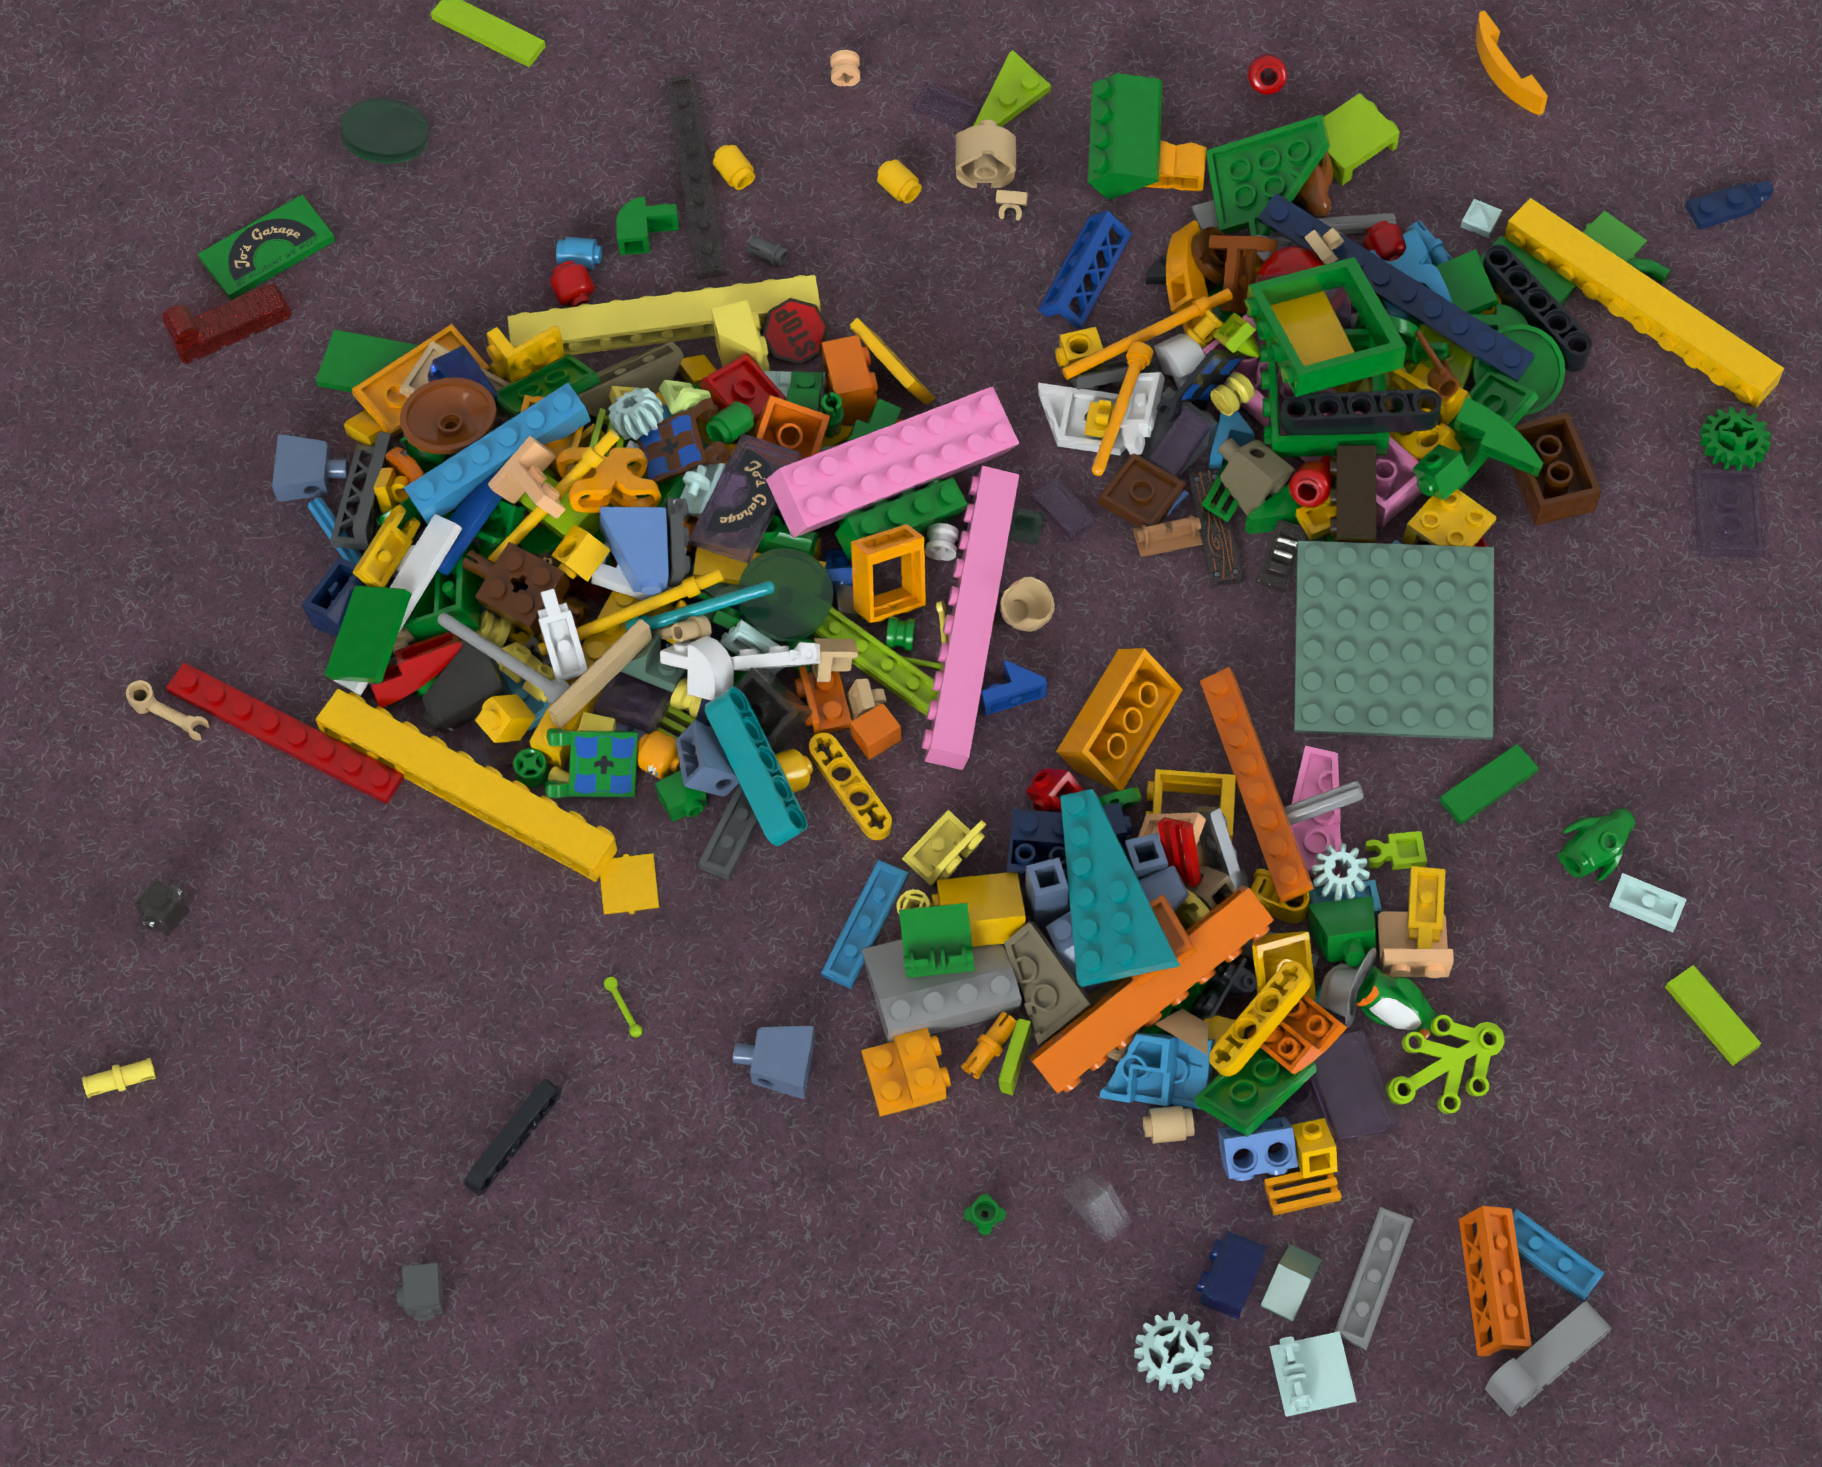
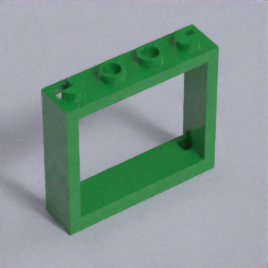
M1355 257L1248 285L1247 299L1244 300L1247 307V316L1253 318L1260 340H1265L1272 362L1278 364L1283 382H1288L1295 397L1403 368L1406 345ZM1343 287L1377 347L1303 366L1270 305Z
M1343 329L1354 352L1377 347L1367 329ZM1267 344L1260 345V362H1266V370L1261 371V389L1267 390L1268 398H1263L1262 413L1263 417H1269V426H1264V444L1270 445V449L1279 457L1337 456V446L1376 445V455L1387 454L1389 432L1280 436L1277 363L1272 362ZM1385 373L1368 377L1369 392L1386 391Z

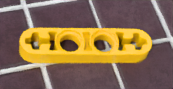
M829 733L814 735L809 742V755L861 830L872 840H882L888 837L892 831V817L840 743ZM819 744L825 747L829 746L830 756L833 758L830 763L823 751L818 752ZM840 767L846 768L850 771L851 775L847 780L838 781L832 776L833 771ZM857 792H862L868 796L869 800L865 805L856 806L851 803V796ZM870 810H872V814L877 821L884 820L882 829L879 830L877 826L871 828V817L868 814Z
M1290 961L1282 965L1214 1045L1209 1054V1062L1220 1075L1227 1077L1237 1074L1307 992L1312 981L1311 975L1299 962ZM1294 976L1298 979L1295 982H1293L1290 980V978ZM1280 989L1286 993L1284 996L1280 993ZM1270 1000H1279L1278 1006L1273 1011L1264 1012L1265 1005ZM1251 1025H1256L1254 1035L1248 1039H1242L1243 1031ZM1236 1042L1241 1046L1240 1049L1234 1045ZM1226 1055L1231 1057L1228 1062L1223 1060Z

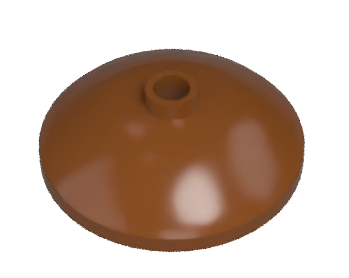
M443 378L419 387L407 398L401 409L400 424L404 436L416 448L432 454H455L492 431L496 423L497 409L493 396L481 384L465 378Z

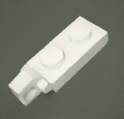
M1161 372L1140 373L1120 426L1122 429L1121 435L1125 438L1123 445L1126 446L1130 455L1133 453L1136 455L1142 454L1145 446V437H1150L1151 431H1153L1157 415L1156 408L1160 402L1165 377Z
M554 589L542 591L540 593L545 609L537 611L540 618L538 621L555 679L557 681H565L579 677L588 668L571 610H568L567 603L558 604Z
M800 642L794 650L790 651L789 646L769 647L768 654H759L758 649L739 650V656L730 657L733 671H752L821 664L820 644Z

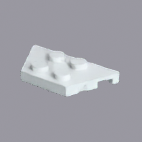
M1039 383L1038 395L1057 447L1098 452L1103 438L1085 435L1090 402L1099 403V400L1112 401V405H1115L1119 394L1087 389L1078 390L1072 387ZM1121 427L1111 451L1113 455H1121L1126 449V446L1123 445L1125 438L1121 435Z

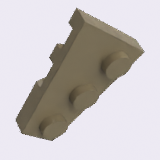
M1028 922L1004 942L1016 981L1020 983L1026 1001L1024 1005L1027 1014L1031 1016L1036 1031L1034 1035L1037 1044L1041 1046L1094 1003L1079 985L1076 978L1035 922Z

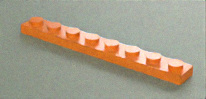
M1227 667L1200 680L1231 768L1234 775H1236L1239 790L1277 894L1284 903L1314 889L1234 672L1230 667Z

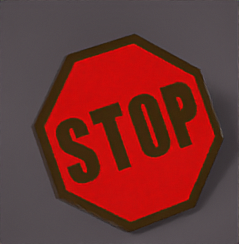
M789 298L769 310L762 336L765 337L766 343L775 358L802 364L822 352V342H825L829 326L817 305Z

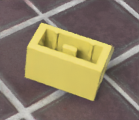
M748 300L711 308L715 343L722 367L747 353L762 371H770L766 340L764 336L760 335L759 331L761 326L757 311H751Z

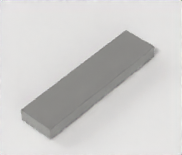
M1380 1207L1334 1331H1340L1342 1341L1367 1350L1414 1219Z

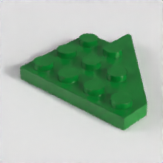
M1322 114L1206 150L1219 230L1223 231L1226 235L1246 228H1250L1251 236H1269L1273 230L1259 222L1258 217L1275 193L1292 203L1330 147L1326 123Z

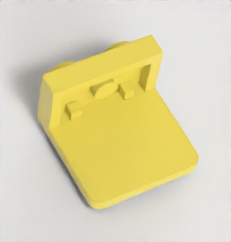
M948 810L904 855L902 860L932 886L938 879H948L963 860L960 856L967 859L985 837L981 832L987 824L981 820L970 830Z

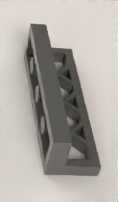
M378 432L375 446L356 444L330 540L331 547L366 550L372 542L376 527L375 519L378 518L380 512L373 487L381 468H389L385 455L394 448L391 433ZM362 455L372 456L370 466L365 467L361 463ZM366 478L364 488L359 492L355 487V483ZM360 502L357 514L353 516L348 511V508ZM353 526L354 538L341 537L343 531Z

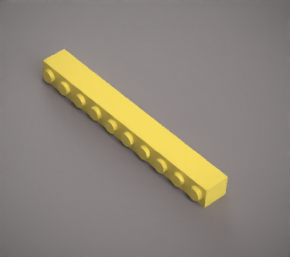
M798 275L788 279H768L758 283H738L720 288L708 287L691 292L678 291L668 295L643 296L638 299L624 301L613 300L609 303L594 305L582 304L578 307L564 309L552 308L542 312H522L507 317L510 343L514 348L550 327L557 326L561 331L564 354L578 355L667 343L669 341L714 336L711 308L748 300L751 311H757L761 326L759 330L764 329L769 310L789 298L815 304L820 312L821 308L816 276Z

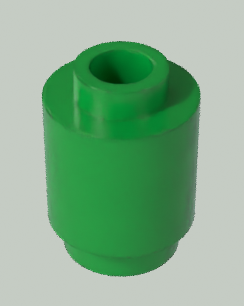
M738 401L731 403L710 418V423L706 426L708 436L714 443L718 441L723 442V444L732 443L753 428V412L746 404Z

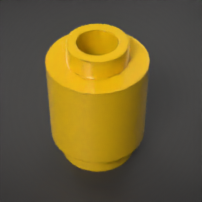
M724 145L715 152L713 165L730 187L734 186L736 190H741L754 181V168L736 145Z
M888 160L878 169L877 182L897 201H903L905 204H908L921 192L922 186L919 183V179L899 160Z

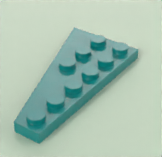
M1093 789L1060 796L1076 977L1079 985L1082 987L1181 966L1168 942L1164 930L1155 916L1154 910L1134 869L1126 857V853L1112 828L1097 794Z

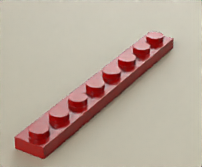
M186 663L182 664L166 687L169 694L385 804H388L405 779L403 773Z

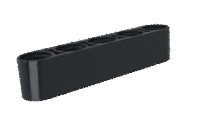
M1501 244L1490 246L1486 250L1483 267L1494 292L1507 306L1519 311L1527 320L1528 325L1541 329L1553 338L1562 352L1566 370L1571 372L1582 370L1587 363L1592 348V340L1589 335L1508 247Z
M1430 389L1306 394L1298 397L1292 395L1282 403L1281 427L1288 435L1432 430L1439 423L1442 400L1437 392ZM1428 408L1432 411L1426 412L1420 409ZM1388 410H1397L1399 412L1391 413ZM1357 411H1363V412H1365L1366 414L1361 415V414H1357V413H1355V412H1357ZM1327 412H1328V413H1332V414H1334V415H1332V416H1325L1323 413H1327ZM1299 414L1301 417H1292L1290 415Z

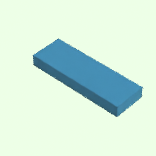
M1516 1208L1513 1212L1519 1256L1583 1303L1602 1278L1604 1272Z

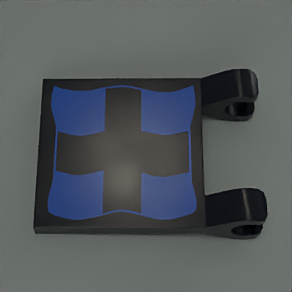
M1210 350L1172 398L1161 401L1157 405L1156 410L1162 413L1169 407L1170 414L1165 419L1168 422L1178 419L1181 413L1182 402H1191L1201 411H1206L1207 404L1211 399V391L1218 385L1224 384L1246 355L1238 351L1232 353L1231 351Z

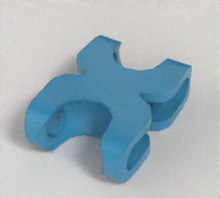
M1414 228L1404 233L1403 238L1406 243L1404 254L1397 260L1386 262L1452 302L1445 282L1438 268L1432 265L1426 245L1417 230ZM1370 250L1371 253L1378 256L1375 250ZM1383 300L1386 309H1389V315L1410 322L1407 314Z

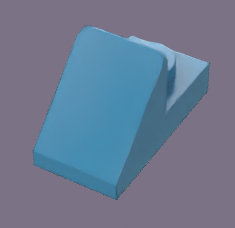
M1238 411L1231 416H1226L1223 413L1220 415L1210 456L1209 468L1220 470L1223 461L1226 460L1218 452V449L1226 440L1233 438L1240 447L1254 440L1255 434Z

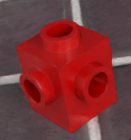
M1044 768V770L1035 775L1033 783L1025 792L1033 801L1032 806L1036 811L1062 813L1060 796L1084 790L1069 771Z

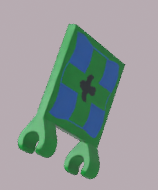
M548 729L546 739L549 745H570L569 782L547 780L544 785L546 796L549 798L635 797L638 732Z

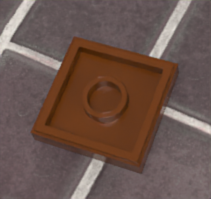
M1133 453L1098 497V504L1140 529L1141 525L1146 527L1160 524L1185 491L1186 482Z

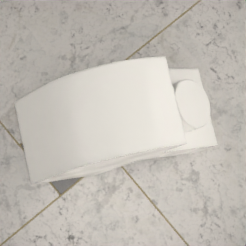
M1178 334L1154 345L1164 374L1173 376L1178 390L1205 358V354L1199 344L1188 334Z
M705 636L694 642L675 641L674 645L660 651L661 664L687 669V695L713 700L733 687L734 672L731 658L726 649L714 638Z

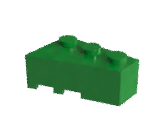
M473 541L448 575L436 571L417 602L412 617H408L404 627L418 642L449 631L438 623V617L442 613L450 615L473 631L480 630L481 604L475 598V595L482 586V577L462 567L464 558L471 560V557L467 555L469 551L474 550L481 555L480 549Z

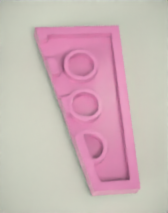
M1305 746L1291 804L1339 787L1338 753ZM1339 808L1291 826L1307 871L1311 877H1318L1311 873L1312 866L1318 864L1315 860L1318 853L1327 855L1326 847L1332 845L1335 851L1339 852V847L1342 843ZM1336 867L1334 875L1340 874L1339 878H1343V871H1341V867Z

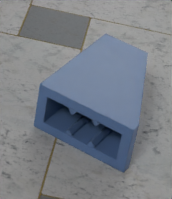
M600 507L599 530L632 591L642 592L646 595H656L666 591L669 578L666 508Z

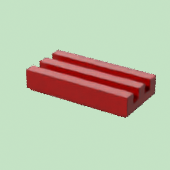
M1163 817L1158 822V829L1168 861L1167 868L1175 866L1183 883L1189 882V886L1195 888L1201 883L1193 823ZM1179 829H1181V836H1182V842H1183V843H1181V837H1180V830H1179Z

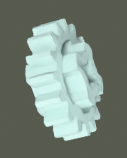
M1169 1312L1168 1320L1163 1321L1159 1315H1156L1154 1327L1148 1323L1143 1325V1332L1146 1336L1137 1335L1136 1344L1141 1347L1134 1350V1358L1143 1359L1138 1363L1137 1369L1139 1372L1148 1371L1147 1383L1152 1382L1154 1379L1159 1380V1390L1161 1391L1165 1388L1166 1384H1171L1173 1392L1176 1393L1181 1383L1189 1390L1193 1385V1377L1198 1381L1203 1380L1204 1373L1200 1368H1210L1211 1361L1206 1357L1212 1355L1213 1347L1204 1345L1209 1340L1208 1332L1198 1333L1201 1324L1199 1321L1189 1325L1187 1323V1314H1184L1180 1321L1175 1320L1173 1312ZM1165 1331H1173L1165 1336L1159 1335ZM1186 1335L1194 1342L1196 1348L1189 1346L1185 1338ZM1176 1340H1179L1178 1353L1172 1358L1171 1363L1168 1364V1352L1175 1345ZM1150 1353L1158 1358L1161 1364L1160 1369L1153 1363ZM1182 1367L1188 1368L1185 1372L1173 1374L1174 1371Z

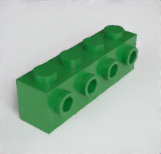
M952 477L945 481H941L940 478L934 479L925 484L922 490L915 492L914 488L898 495L894 501L889 502L888 499H883L870 507L871 510L862 512L861 509H858L844 517L845 522L835 532V536L849 562L852 560L851 541L906 524L918 533L927 531L930 525L937 523L945 524L954 520L968 505L954 478Z

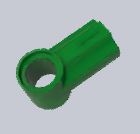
M765 513L753 524V549L756 553L776 555L781 552L812 560L818 542V533L810 531L792 538L788 527L782 525L781 519L777 515Z

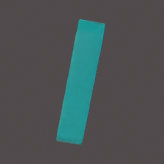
M736 687L729 688L705 705V713L765 836L773 845L780 847L807 830V820L746 696Z

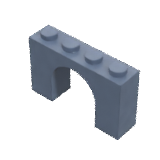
M1158 832L1125 841L1124 851L1138 880L1167 868L1168 861ZM1059 858L1026 866L1025 901L1031 920L1038 927L1049 925L1071 911L1068 879L1065 878Z

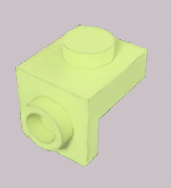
M664 380L659 388L671 415H677L692 409L700 401L711 398L708 390L694 389L691 383Z

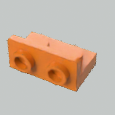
M800 666V678L794 679L798 698H805L807 707H802L805 726H812L814 735L849 729L852 720L839 671H831L830 682H817L813 672L808 674L806 667Z

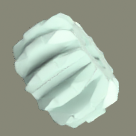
M636 387L632 392L627 393L625 391V394L622 397L615 398L616 403L609 407L610 414L608 417L611 420L610 424L624 440L630 438L638 440L642 435L648 436V432L657 430V424L664 420L662 415L664 412L663 405L649 388L640 390Z
M1344 843L1340 844L1339 852H1336L1332 845L1327 846V855L1318 853L1315 858L1318 864L1313 865L1311 868V873L1318 876L1313 881L1314 886L1320 887L1325 885L1322 891V896L1327 897L1331 891L1335 892V901L1341 900L1342 893H1345L1348 899H1353L1355 897L1354 889L1363 892L1365 884L1362 880L1369 879L1370 875L1369 871L1362 869L1367 865V859H1356L1359 849L1354 848L1349 854L1345 852L1346 844ZM1336 867H1341V871L1343 869L1347 870L1344 878H1339L1340 874L1334 875Z

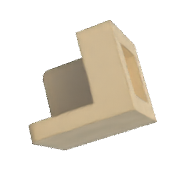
M814 638V643L820 644L821 664H812L811 669L817 682H830L831 671H850L852 658L858 657V649L854 640Z

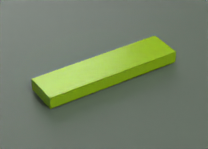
M441 0L431 12L432 20L527 67L533 64L546 47L544 40L463 0Z

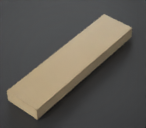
M642 619L638 620L548 707L551 721L554 725L562 729L653 640L650 626Z

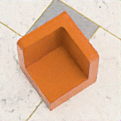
M882 703L850 722L851 737L868 760L902 740L901 726Z

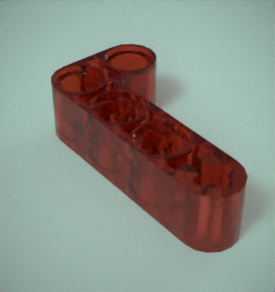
M268 284L195 317H192L188 308L184 305L172 306L163 313L162 321L180 360L183 363L190 364L194 358L199 360L221 350V346L226 345L228 347L250 337L249 334L253 332L257 334L288 320L292 311L279 287L275 284Z

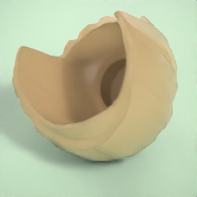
M1023 577L1013 582L1004 591L1000 600L1002 618L1007 624L1021 631L1032 632L1040 629L1050 621L1054 613L1055 603L1049 588L1044 582L1034 577Z

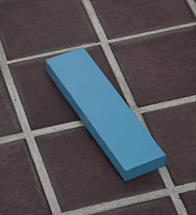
M881 860L877 861L821 972L822 977L850 989L853 988L865 964L862 949L874 946L909 876V872Z

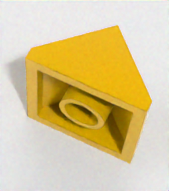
M1309 932L1265 934L1253 942L1252 949L1257 980V994L1282 965L1290 961H1296L1311 975V985L1305 994L1312 1000L1316 999ZM1294 976L1290 978V980L1293 982H1295L1298 979ZM1280 989V993L1284 996L1286 993ZM1270 1000L1265 1005L1264 1012L1267 1009L1273 1011L1278 1006L1279 1000Z

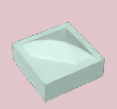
M1474 199L1462 220L1461 228L1489 239L1501 216L1502 210Z

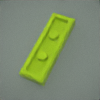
M1694 965L1666 984L1665 988L1732 1066L1760 1047L1761 1042Z

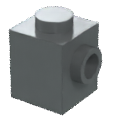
M438 1263L402 1266V1285L397 1286V1303L399 1307L404 1308L408 1317H413L416 1321H428L434 1319L435 1314H444L442 1272Z

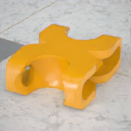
M588 447L568 448L559 454L556 466L562 478L576 466H567V464L580 462L582 459L581 455ZM620 447L610 450L609 456H604L605 459L597 468L592 467L581 480L576 481L568 495L571 507L575 511L583 513H600V507H608L609 503L615 507H657L661 500L657 484L653 480L641 478L648 466L645 453L638 448ZM631 462H636L633 465L627 466ZM650 494L648 497L645 498H637L635 496Z

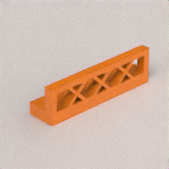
M1481 1206L1459 1218L1477 1356H1490L1502 1349L1524 1351L1532 1347L1513 1212L1510 1208ZM1474 1223L1477 1224V1234L1475 1239L1472 1224ZM1480 1257H1481V1259H1482V1268H1481V1271H1480V1273H1479L1478 1262H1479V1259H1480ZM1486 1291L1487 1302L1484 1308L1483 1296ZM1491 1326L1493 1341L1489 1343L1488 1330Z

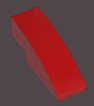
M448 631L395 650L397 663L387 666L382 683H370L379 707L383 708L403 699L433 679L451 662L462 648L460 638Z

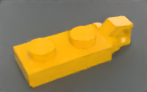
M1411 866L1407 932L1408 940H1416L1415 949H1431L1432 942L1439 943L1440 935L1443 931L1445 869Z

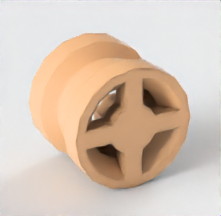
M840 50L833 53L830 57L832 67L831 81L837 86H854L859 83V55L851 50Z

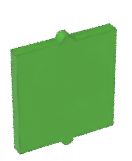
M1606 211L1591 224H1586L1585 230L1582 232L1626 262L1634 258L1635 254L1647 243L1646 239Z

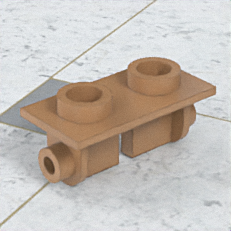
M1192 515L1146 527L1141 525V529L1139 527L1132 529L1140 558L1203 544L1199 530H1201L1200 519Z

